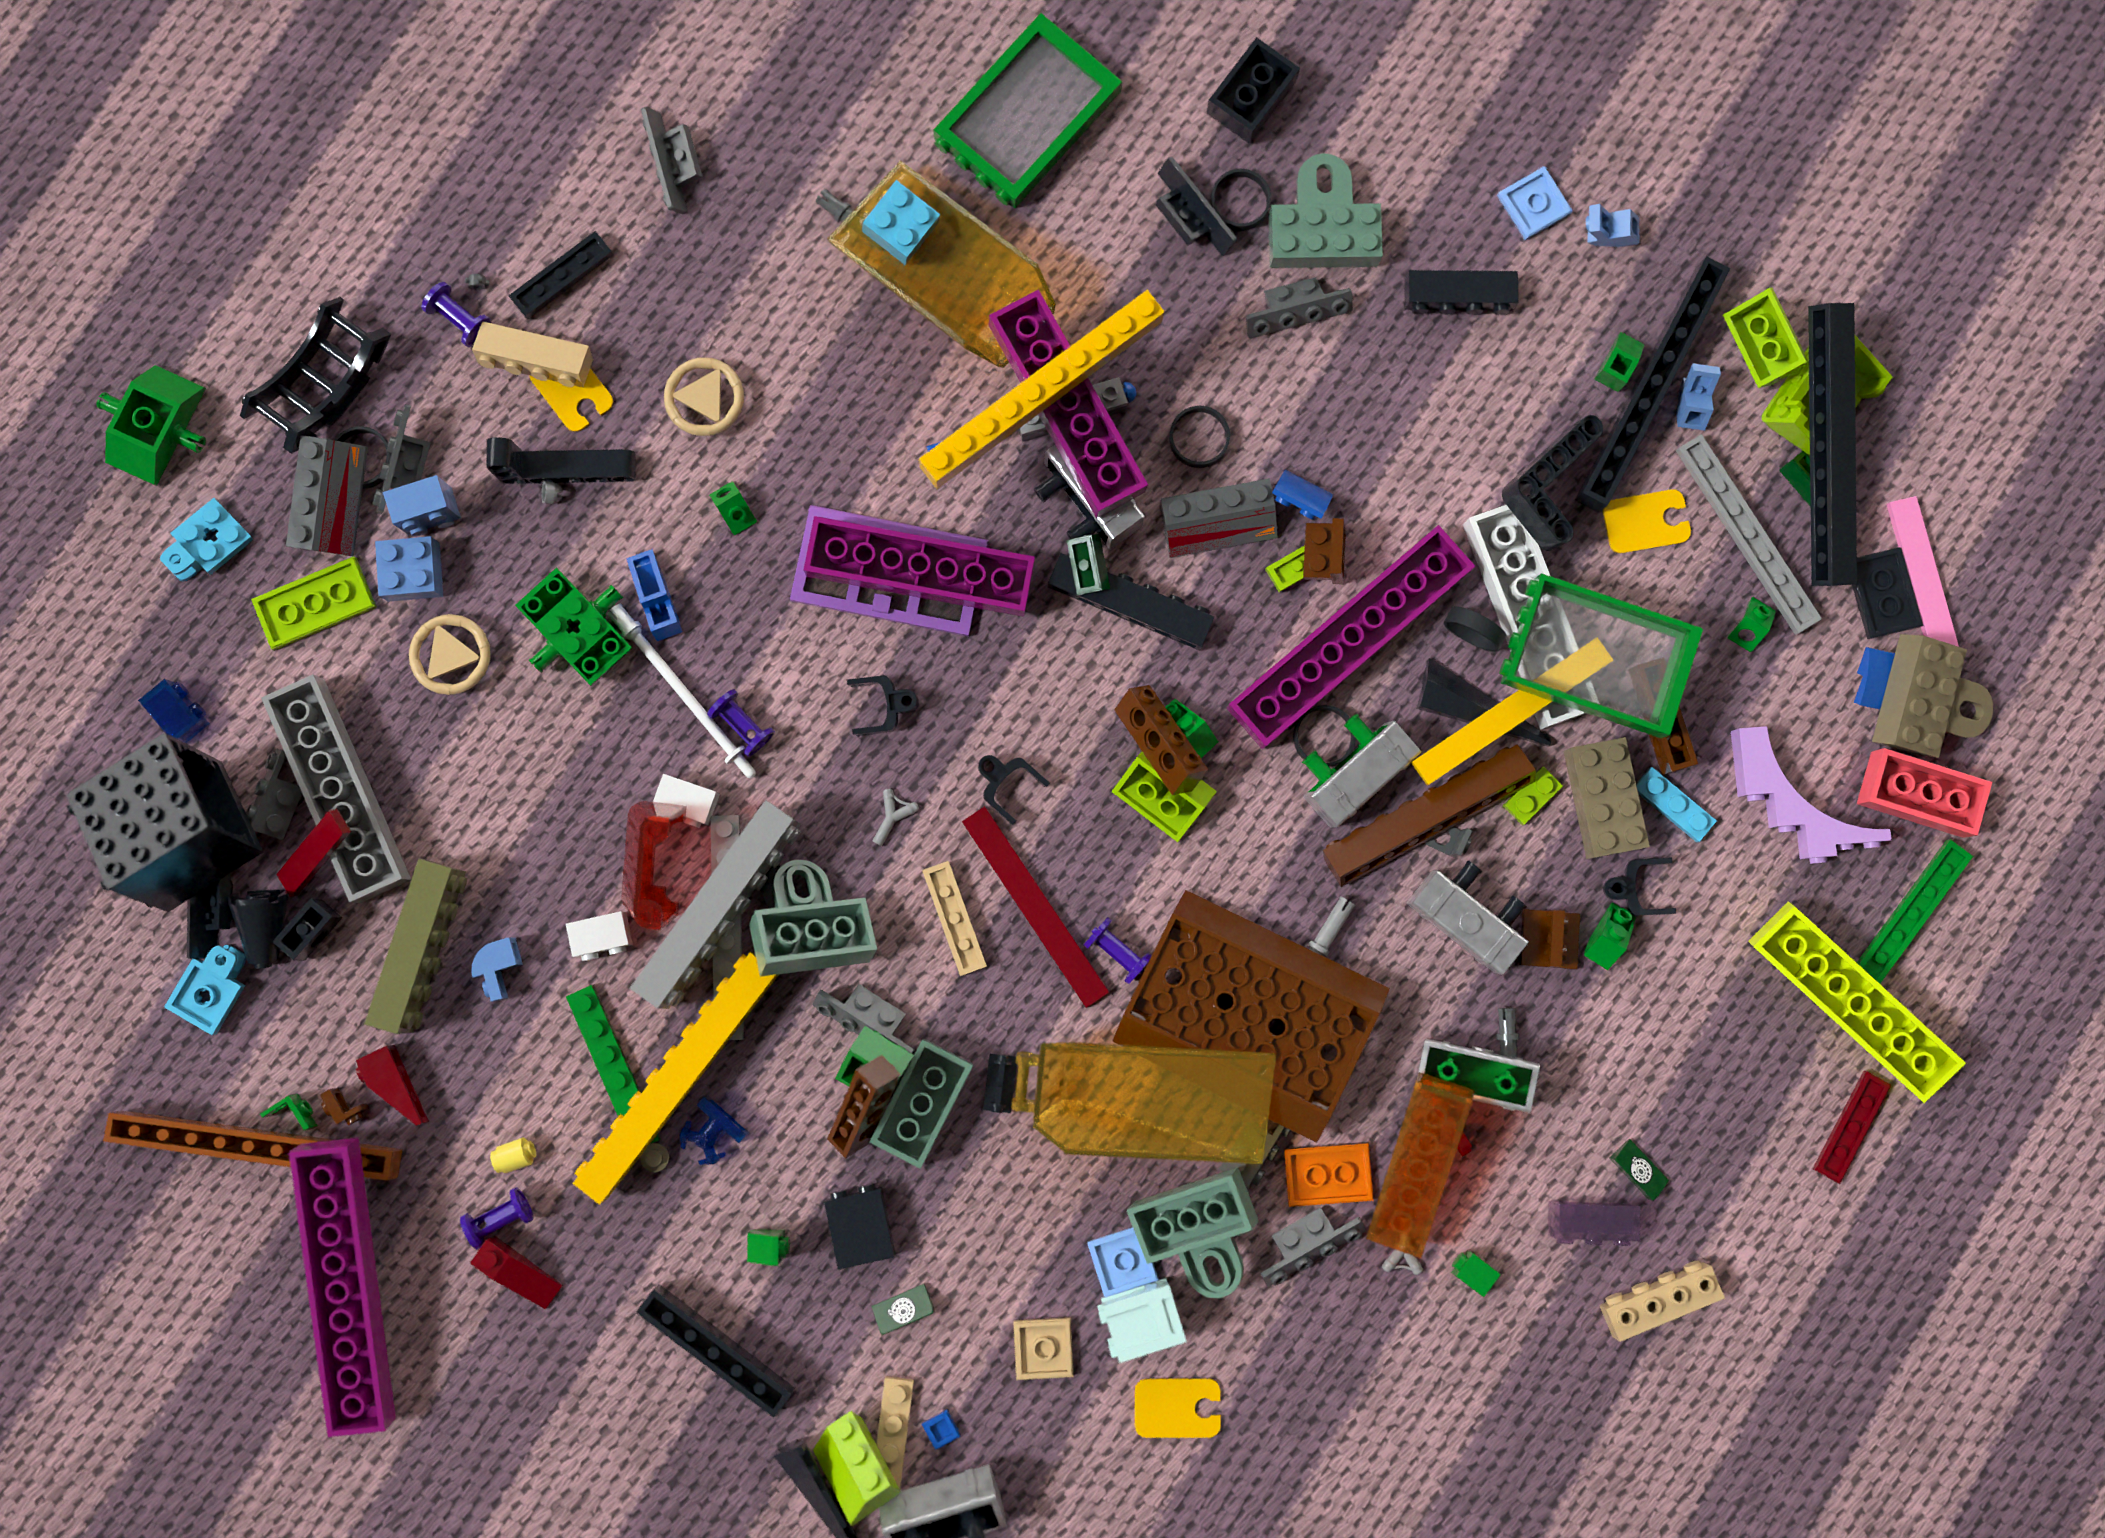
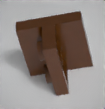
M1333 518L1332 523H1306L1303 579L1332 580V584L1344 585L1346 547L1344 519Z
M1524 909L1522 911L1521 936L1528 943L1520 952L1519 965L1577 970L1580 913H1568L1561 910Z

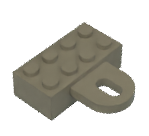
M1900 634L1872 742L1914 755L1939 758L1945 733L1957 737L1972 738L1984 732L1992 719L1993 701L1990 693L1983 685L1960 678L1967 649L1924 635ZM1963 701L1972 703L1975 706L1976 713L1972 719L1963 717L1960 714V705Z

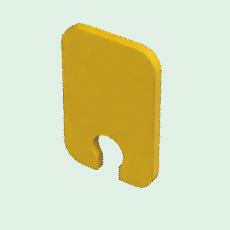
M591 368L584 388L578 386L566 387L552 380L540 381L529 375L530 380L570 431L579 432L590 425L587 419L577 411V406L582 400H592L595 403V409L601 416L609 411L613 405L612 396Z
M1671 489L1610 500L1608 506L1603 509L1610 548L1616 553H1628L1687 541L1691 535L1689 521L1680 522L1676 526H1670L1663 519L1666 509L1674 508L1678 510L1686 508L1682 493Z
M1209 1378L1141 1379L1135 1385L1136 1432L1145 1438L1214 1437L1220 1431V1415L1202 1418L1196 1414L1195 1404L1202 1398L1220 1401V1387L1218 1383Z

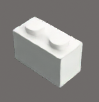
M663 774L652 806L659 808L657 814L674 819L676 814L685 817L684 823L700 828L701 823L709 826L720 794Z
M623 911L566 924L572 957H581L582 961L599 958V952L608 950L610 955L626 952V946L633 945L627 913Z

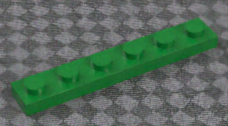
M1951 839L1943 843L1856 962L1879 984H1881L1973 858L1970 853Z
M590 985L566 996V999L617 1116L620 1114L625 1116L631 1108L628 1105L629 1101L640 1090L594 985ZM659 1133L655 1136V1138L652 1140L650 1144L658 1140H661Z

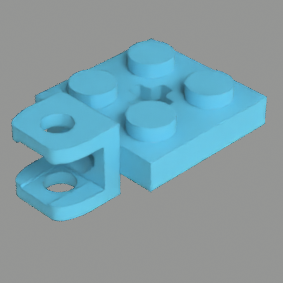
M213 498L170 533L177 541L162 553L160 560L180 581L189 580L202 568L209 575H212L247 546L253 538ZM209 531H218L216 534L218 539L215 542L212 540L205 541L206 534Z
M219 945L210 950L204 961L192 959L164 1008L210 1035H217L245 985L234 979L237 978L246 962L245 953L231 945ZM208 990L211 999L203 1004L201 1002L202 996L199 993L200 991Z

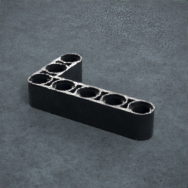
M1588 415L1571 425L1502 490V499L1537 544L1545 551H1553L1571 541L1574 531L1569 521L1545 493L1544 489L1602 435L1603 424L1597 416Z
M494 437L486 440V468L500 482L506 484H514V481H517V484H539L542 481L569 483V480H572V483L597 482V480L599 482H624V479H627V482H633L636 480V452L625 449L522 451L511 439Z

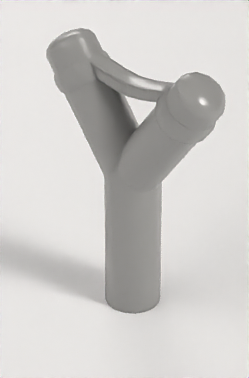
M885 789L883 791L886 817L872 840L880 846L885 842L895 822L919 810L916 802L907 803L900 800L894 795L892 789ZM894 799L906 806L895 811Z
M1400 1217L1399 1245L1382 1265L1386 1272H1391L1392 1269L1404 1268L1411 1270L1414 1275H1419L1423 1271L1421 1263L1410 1247L1412 1217ZM1404 1256V1258H1405V1260L1407 1261L1409 1267H1408V1266H1405V1265H1396V1264H1397V1263L1401 1260V1258Z

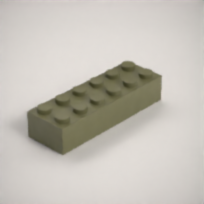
M418 859L364 1023L365 1025L395 1034L413 1033L414 1029L420 1027L423 1019V1013L420 1011L423 1002L428 1001L432 991V986L429 983L432 974L436 975L439 970L441 959L438 956L441 947L444 948L449 939L450 933L447 931L450 920L453 921L458 912L456 900L458 894L464 892L467 884V878L464 877L466 871Z

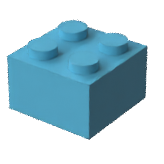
M896 180L864 220L862 232L906 266L938 225L940 214Z

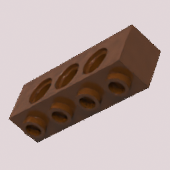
M1664 657L1636 665L1628 670L1643 719L1646 721L1650 719L1666 669ZM1679 706L1669 736L1661 739L1649 735L1662 775L1698 764Z
M1151 686L1129 688L1114 711L1170 793L1177 795L1193 791L1208 772V768Z
M882 1055L856 1070L827 1140L845 1159L870 1144V1140L878 1127L901 1074L894 1065L889 1063Z

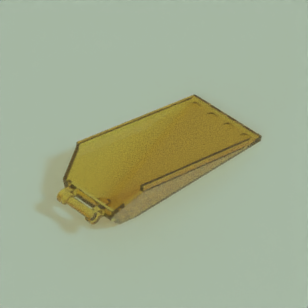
M901 160L827 238L829 243L964 349L997 367L1004 368L1009 361L989 327L990 314L1038 289L1052 314L1055 313L1056 303L1035 261ZM896 180L940 214L938 225L906 266L862 232L864 220Z
M1080 1042L1041 1043L1039 1054H1032L1030 1052H1018L1016 1054V1063L1018 1064L1015 1098L1012 1099L1011 1108L1019 1112H1033V1128L1060 1148L1064 1154L1263 1164L1276 1055L1274 1053ZM1030 1066H1038L1034 1100L1026 1099Z

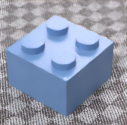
M437 475L383 492L392 524L413 537L424 535L428 532L427 529L438 526V528L452 526L454 520L461 518L452 487Z
M428 536L375 541L379 597L388 602L443 597L440 543L437 540Z

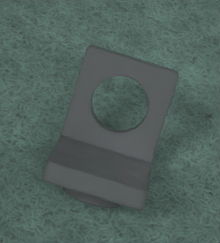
M1455 827L1447 829L1450 834V840L1446 845H1439L1434 837L1424 842V844L1455 858L1467 852L1472 841L1469 838L1472 830L1468 828L1459 830Z

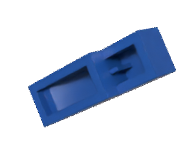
M653 549L626 558L640 604L644 609L650 631L656 641L682 633L683 630Z

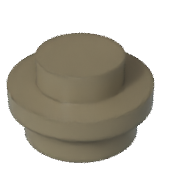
M652 1143L640 1156L641 1164L650 1172L661 1171L669 1162V1152L662 1144Z

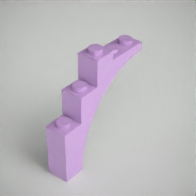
M1767 726L1739 728L1731 731L1738 797H1747V802L1762 801L1766 798L1769 828H1778L1779 833L1794 832L1797 829L1800 859H1809L1810 864L1826 863L1827 857L1837 856V851L1854 849L1853 844L1863 843L1864 849L1882 847L1881 842L1891 840L1890 829H1869L1849 825L1831 818L1808 803L1793 788L1781 771L1772 751Z

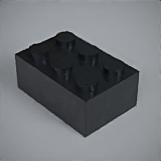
M1256 37L1208 100L1206 114L1250 144L1297 82L1300 67Z

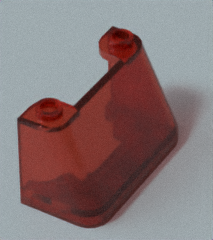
M641 801L629 809L621 899L624 908L640 927L662 930L678 916L679 902L671 901L668 898L665 886L653 885L656 844L663 842L668 837L671 827L675 823L686 820L687 806Z

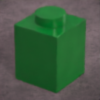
M1469 1250L1465 1254L1461 1252L1452 1263L1454 1269L1451 1273L1482 1297H1485L1501 1275Z

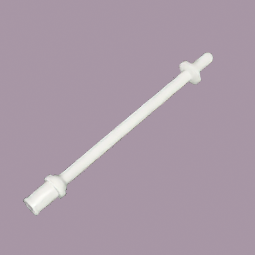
M621 603L611 608L607 615L622 631V637L625 640L629 639L635 642L728 754L725 759L726 764L728 765L734 761L747 778H753L756 771L742 755L746 748L744 746L736 748L715 721L707 715L706 710L641 634L642 625L639 621H634Z

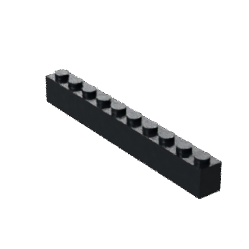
M1708 256L1696 266L1575 501L1598 513L1608 506L1731 268Z
M1825 303L1808 306L1811 586L1857 584L1855 304Z

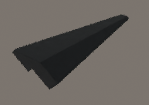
M1428 658L1416 709L1469 724L1498 704L1497 701L1435 660ZM1525 720L1503 734L1547 747L1551 745L1550 736Z
M796 1439L777 1449L773 1456L834 1537L858 1538L832 1487H827L805 1440L798 1442Z

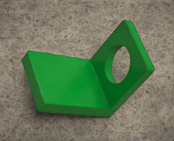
M733 481L709 495L733 535L740 533L757 522ZM730 491L726 496L719 498L723 493Z
M1752 597L1748 602L1743 619L1728 635V639L1747 651L1752 652L1770 631L1776 611ZM1744 629L1754 632L1755 638L1751 641H1745L1740 638L1739 632Z
M298 1094L288 1095L260 1114L262 1118L270 1117L286 1106H289L304 1131L318 1126L312 1117L314 1112L311 1105L306 1100H302Z

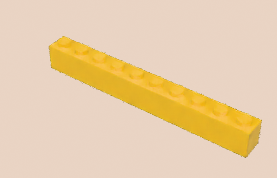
M1146 290L919 458L921 470L936 489L940 488L1161 324L1165 311L1150 292Z
M750 952L747 956L745 954L741 955L733 966L736 971L731 978L725 977L717 986L716 991L719 992L713 1001L708 999L698 1012L701 1015L695 1024L692 1022L688 1024L681 1034L684 1039L678 1047L673 1045L663 1057L666 1062L660 1070L655 1068L645 1081L648 1083L642 1093L636 1092L629 1101L628 1105L631 1107L625 1116L620 1114L610 1126L613 1131L607 1139L602 1137L592 1150L596 1153L589 1163L585 1160L574 1173L577 1178L573 1184L599 1205L607 1201L779 976V974L760 977L754 953Z

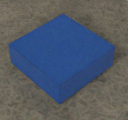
M948 1409L922 1423L935 1450L961 1436Z

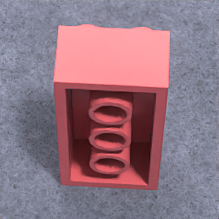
M1883 748L1872 751L1870 754L1857 804L1962 838L1978 836L1992 782Z

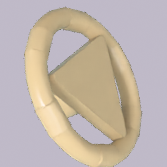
M695 358L681 364L672 372L664 390V404L672 422L683 431L696 436H711L729 428L738 418L744 403L743 385L737 373L726 363L713 358ZM697 368L715 369L713 372L675 392L681 379L688 372ZM721 373H723L733 388L734 402L725 418L720 421ZM674 399L716 423L712 425H694L689 423L681 416Z
M441 615L427 621L415 633L409 648V664L416 679L427 689L438 694H459L474 687L486 674L491 655L490 644L484 631L474 621L460 615ZM441 626H459L469 630L475 637L480 650V656ZM435 629L427 676L420 661V648L422 642ZM479 661L478 666L470 676L460 683L447 684L432 680Z

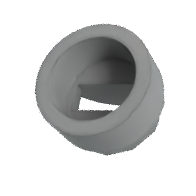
M544 481L542 485V502L547 504L559 502L562 496L557 495V493L563 492L562 487L558 483Z

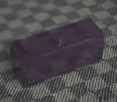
M1548 1201V1236L1556 1238V1243L1574 1244V1239H1585V1244L1602 1245V1240H1612L1613 1245L1631 1246V1241H1640V1206L1621 1203Z

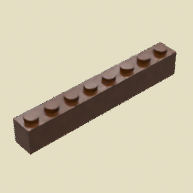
M1518 744L1511 748L1505 747L1499 750L1493 758L1475 763L1471 770L1463 774L1453 775L1447 780V783L1438 788L1436 786L1429 788L1423 793V796L1416 800L1405 801L1394 812L1378 816L1372 824L1354 829L1350 836L1342 840L1337 839L1330 842L1326 849L1323 850L1324 861L1339 885L1343 887L1535 782L1536 769Z

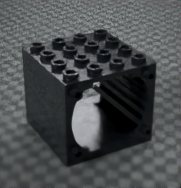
M165 732L66 794L70 805H67V810L71 815L76 816L103 881H100L101 888L105 892L112 891L142 902L150 908L155 907L170 912L264 853L222 761Z

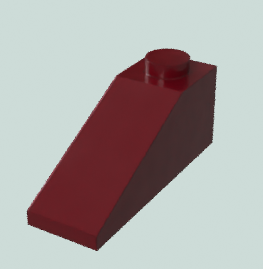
M386 1045L355 1060L358 1066L356 1068L357 1076L362 1083H366L369 1089L416 1126L429 1122L395 1045Z
M495 1235L486 1239L470 1261L472 1266L493 1281L545 1310L563 1286Z

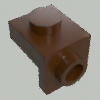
M332 1088L320 1094L323 1100L321 1106L324 1112L329 1117L332 1116L336 1125L345 1122L348 1126L354 1124L364 1117L362 1112L369 1109L366 1103L357 1105L350 1110L339 1088Z

